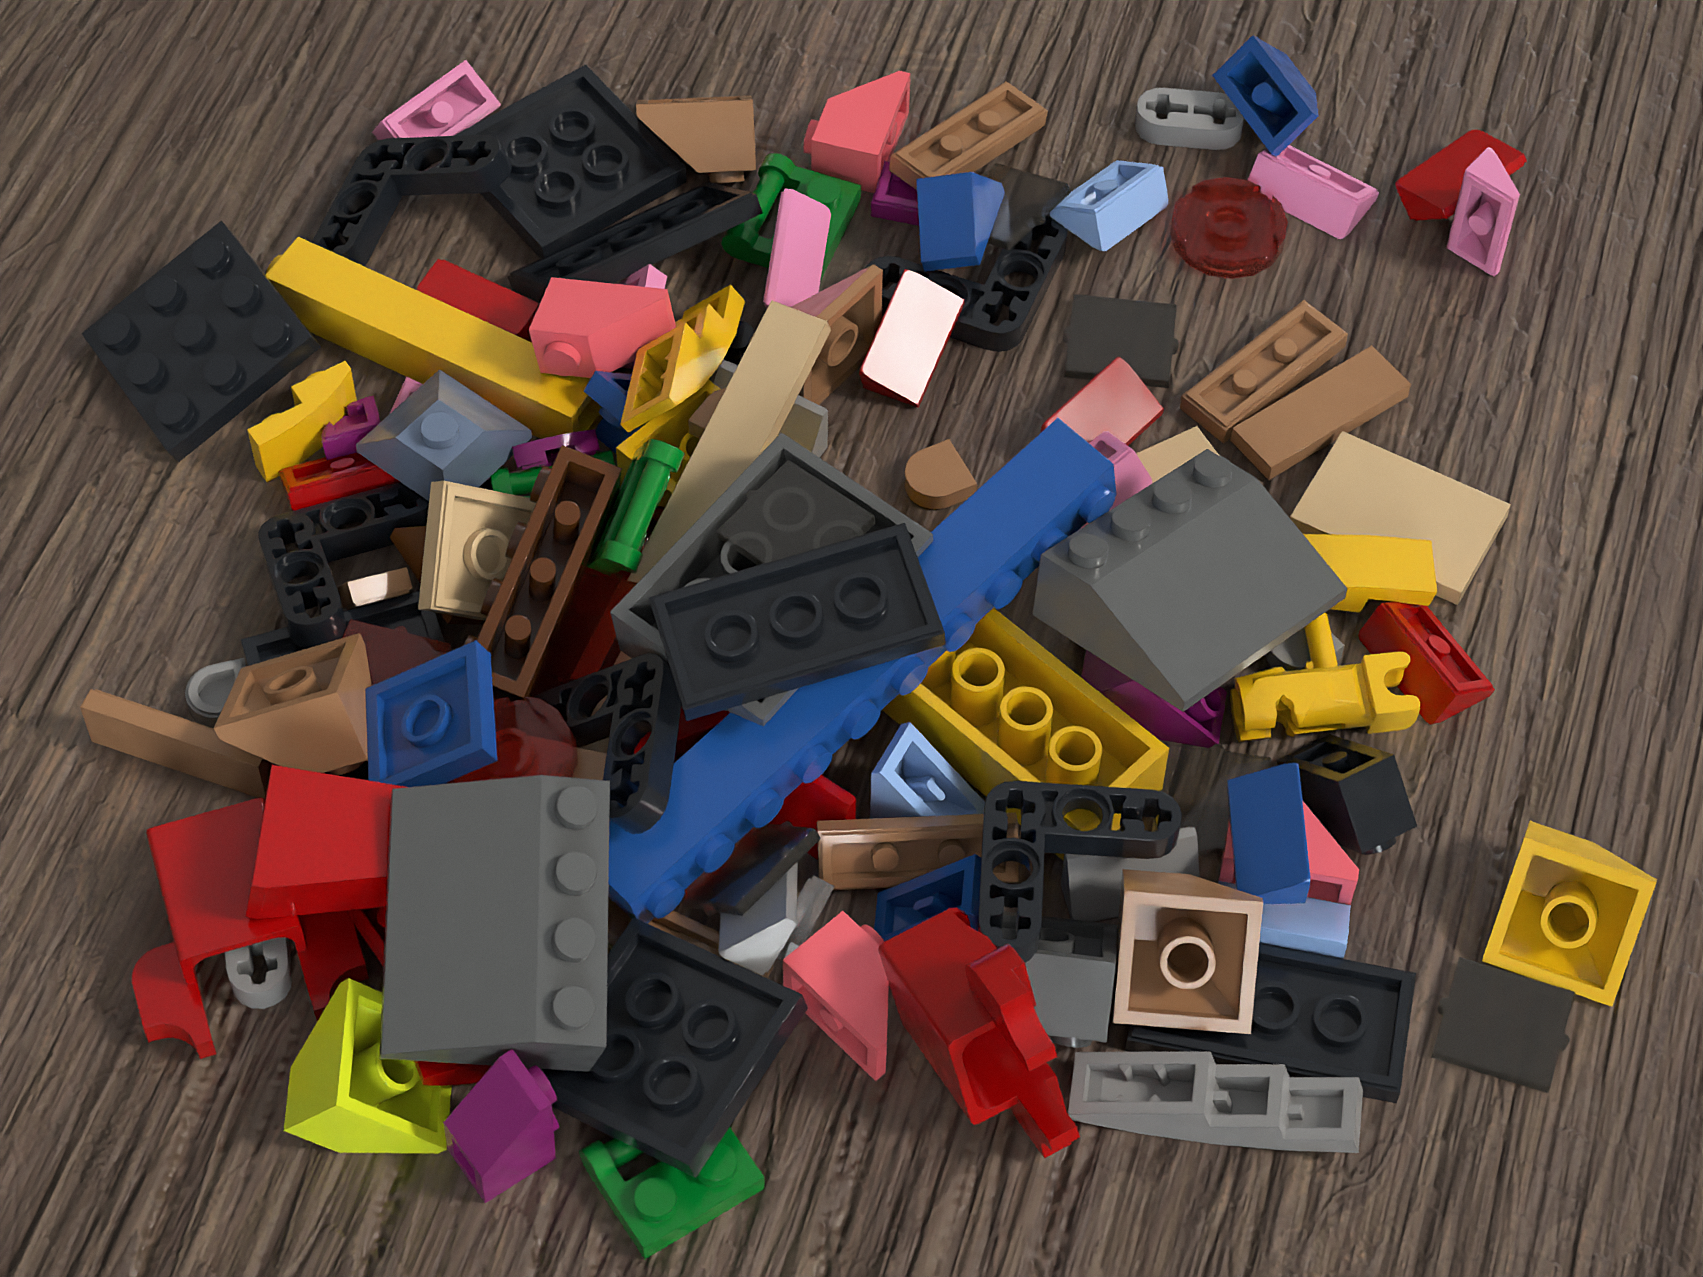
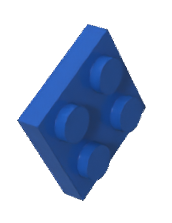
M476 640L365 689L369 781L404 787L439 785L497 761L491 653Z

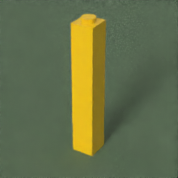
M297 237L284 254L276 256L267 268L265 275L311 333L422 384L440 369L529 428L532 435L540 439L566 433L594 430L603 418L599 413L602 406L584 392L591 378L540 373L532 342L303 238Z

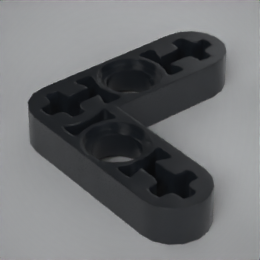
M491 135L409 137L378 140L366 147L357 157L311 243L365 266L403 195L474 194L488 192L502 184L510 175L512 169L511 161L499 140ZM441 161L436 166L426 170L432 164ZM369 205V206H368L366 209H364L363 211H361V212H359V213H356V212H357L358 210H360L362 207Z
M1033 209L1022 214L1007 239L985 285L939 270L924 271L921 264L894 256L878 257L870 261L865 268L874 264L883 270L882 288H885L889 282L898 284L903 271L908 269L964 299L965 303L949 338L989 351H1009L1018 346L1023 340L1065 256L1068 229L1050 217L1048 209ZM1040 234L1047 235L1043 238L1038 248V255L1031 252L1032 240H1037ZM1013 272H1025L1036 281L1028 287H1015L1010 285L1004 278ZM892 284L888 290L882 289L883 316L897 284ZM1002 304L1009 307L1008 320H1003L999 326L990 324H994L1002 312Z
M397 482L283 513L270 518L262 524L258 531V538L264 562L289 636L294 644L302 648H311L338 640L343 636L346 630V620L341 599L328 563L394 545L390 536L395 528L427 526L428 500L403 483ZM348 523H363L362 525H359L352 529H337L338 527ZM295 543L298 550L286 553L284 545ZM301 576H316L304 583H288L290 580ZM317 606L320 615L309 618L306 609Z
M654 653L637 656L542 691L526 703L516 723V733L518 736L577 748L609 737L603 780L610 781L609 819L628 833L640 834L651 829L665 812L670 795L682 705L669 664L662 657ZM605 696H607L601 708L594 715H592V712L597 706V704ZM651 732L645 745L634 754L640 740L647 733Z
M1010 781L995 786L988 793L984 805L978 932L988 936L997 949L1009 944L1025 963L1030 961L1037 953L1040 942L1044 853L1138 859L1161 858L1169 854L1177 845L1182 821L1180 806L1171 796L1152 789ZM1016 808L1021 810L1020 839L1014 837L1007 838V809ZM1074 809H1085L1096 814L1101 823L1090 831H1079L1068 826L1063 817ZM1114 814H1121L1120 831L1112 830ZM1142 818H1155L1158 831H1145ZM1014 861L1026 866L1031 876L1020 884H1007L997 879L993 869L1003 862ZM1004 907H1017V936L1013 940L1003 938L1001 929Z

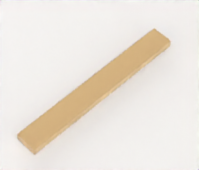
M771 300L642 551L643 558L637 573H631L615 606L778 436L831 332L827 321ZM611 613L578 678L632 659L620 651ZM605 696L597 704V706L592 712V715H594L601 708L607 696ZM609 737L580 748L607 753Z

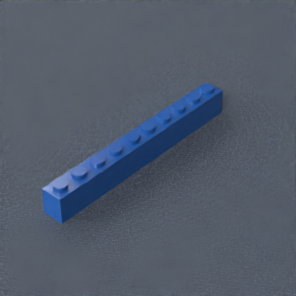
M1057 418L931 531L934 541L918 557L945 632L946 645L800 687L764 727L736 714L729 713L674 763L666 810L651 829L640 834H631L613 821L609 822L608 896L631 919L634 917L647 924L654 917L659 919L671 913L683 899L685 889L704 872L711 873L720 868L733 853L734 844L753 827L761 828L768 824L781 810L784 799L802 782L810 783L821 776L828 768L832 755L850 738L858 739L868 733L878 721L880 711L897 695H907L915 690L924 680L928 667L946 651L953 652L962 647L973 634L976 623L994 607L1000 609L1009 604L1020 591L1023 580L1039 567L1042 553L1077 532L1087 522L1091 523L1110 510L1117 495L1114 464L1061 419Z

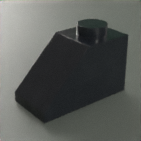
M1329 734L1276 760L1277 765L1287 763L1299 764L1302 800L1340 846L1363 855L1376 854L1391 848L1396 843L1397 836L1417 827L1394 754Z

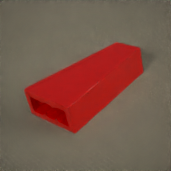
M272 765L245 917L266 919L386 907L390 797L392 789L406 787Z

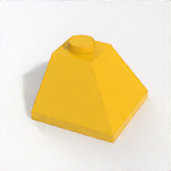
M1529 821L1482 961L1612 1007L1657 879L1594 842Z

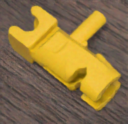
M1323 613L1304 627L1311 661L1306 663L1303 670L1285 671L1283 667H1273L1234 678L1235 688L1230 690L1231 714L1236 737L1239 742L1271 738V728H1275L1276 721L1283 724L1286 734L1292 737L1304 733L1366 727L1368 734L1405 730L1415 723L1420 711V701L1416 696L1395 695L1387 689L1400 684L1404 669L1410 663V656L1405 652L1364 655L1361 663L1338 666L1327 613Z

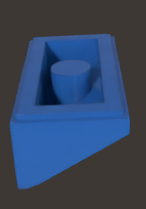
M1281 764L1227 780L1236 890L1263 898V904L1306 903L1311 879L1299 764Z

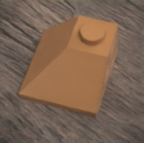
M750 95L637 100V117L698 173L709 172L711 183L744 181V171L756 170L753 99Z
M874 264L791 306V308L827 321L831 328V332L798 394L799 396L819 405L862 365L881 323L883 270Z
M358 633L241 668L214 726L219 740L283 767L320 773L329 771L332 775L346 774L360 767L368 760L365 689L372 686L366 646L361 634Z
M1122 869L1117 926L1113 1023L1251 1034L1263 898L1191 874Z

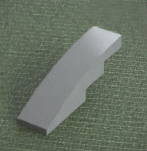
M1211 1051L1075 1052L1068 1115L1073 1121L1133 1133L1208 1144L1285 1151L1359 1153L1363 1088L1359 1077H1289L1285 1064L1216 1065Z

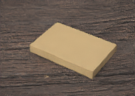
M1342 431L1291 514L1290 519L1302 534L1375 535L1431 540L1437 585L1436 596L1458 605L1504 524L1511 504Z

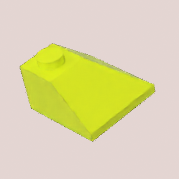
M348 978L337 987L290 1067L284 1131L339 1153L438 1154L447 1150L443 1122L450 1115L452 1085H423L414 1061L379 1058L382 992Z

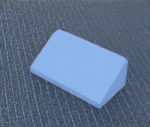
M1116 160L1054 203L1049 208L1050 217L1099 251H1107L1168 206L1169 200L1163 167L1156 164Z
M1222 881L1218 882V884L1236 889V884ZM1307 897L1306 903L1263 904L1259 943L1344 959L1348 942L1351 905Z

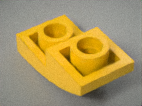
M346 361L324 371L315 372L305 380L291 386L295 407L282 413L270 415L261 423L247 429L255 466L267 483L279 477L281 469L298 465L323 447L322 432L329 422L334 425L346 416V407L352 402L357 401L352 371Z

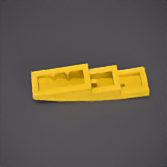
M731 284L685 310L683 318L675 322L676 328L638 349L620 423L628 433L672 409L697 392L721 365L736 335L745 300Z
M1303 534L1347 587L1345 599L1330 608L1332 610L1360 613L1368 599L1429 606L1437 594L1431 540L1375 535Z

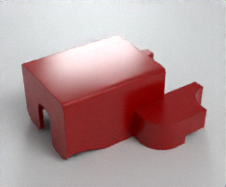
M255 798L151 827L146 831L174 940L172 943L155 947L140 957L133 968L132 985L148 1043L164 1038H175L189 1043L196 1050L200 1059L217 1054L194 968L201 960L217 954L274 938L285 937L292 939L296 947L316 1021L319 1020L341 982L348 978L357 982L369 979L354 923L346 911L266 919L245 917L265 802L264 798Z
M956 907L937 914L883 942L879 946L878 951L903 1026L972 1124H979L1010 1108L1044 1159L1071 1145V1142L1080 1138L1076 1124L1066 1111L1057 1076L1047 1063L1056 1058L1057 1053L1054 1044L1035 1012L1034 1007L1037 1005L1025 962L1011 945L1006 944L997 949L988 936L971 928L966 912Z

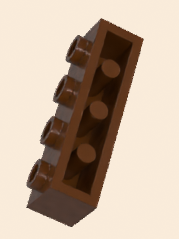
M564 445L561 446L552 468L544 465L541 468L530 495V501L536 503L529 522L528 524L520 521L517 523L507 546L505 557L512 559L505 577L503 581L494 578L484 598L480 613L486 615L487 618L478 638L469 635L464 644L466 645L476 640L491 653L494 708L519 717L520 712L533 696L620 487L622 468Z

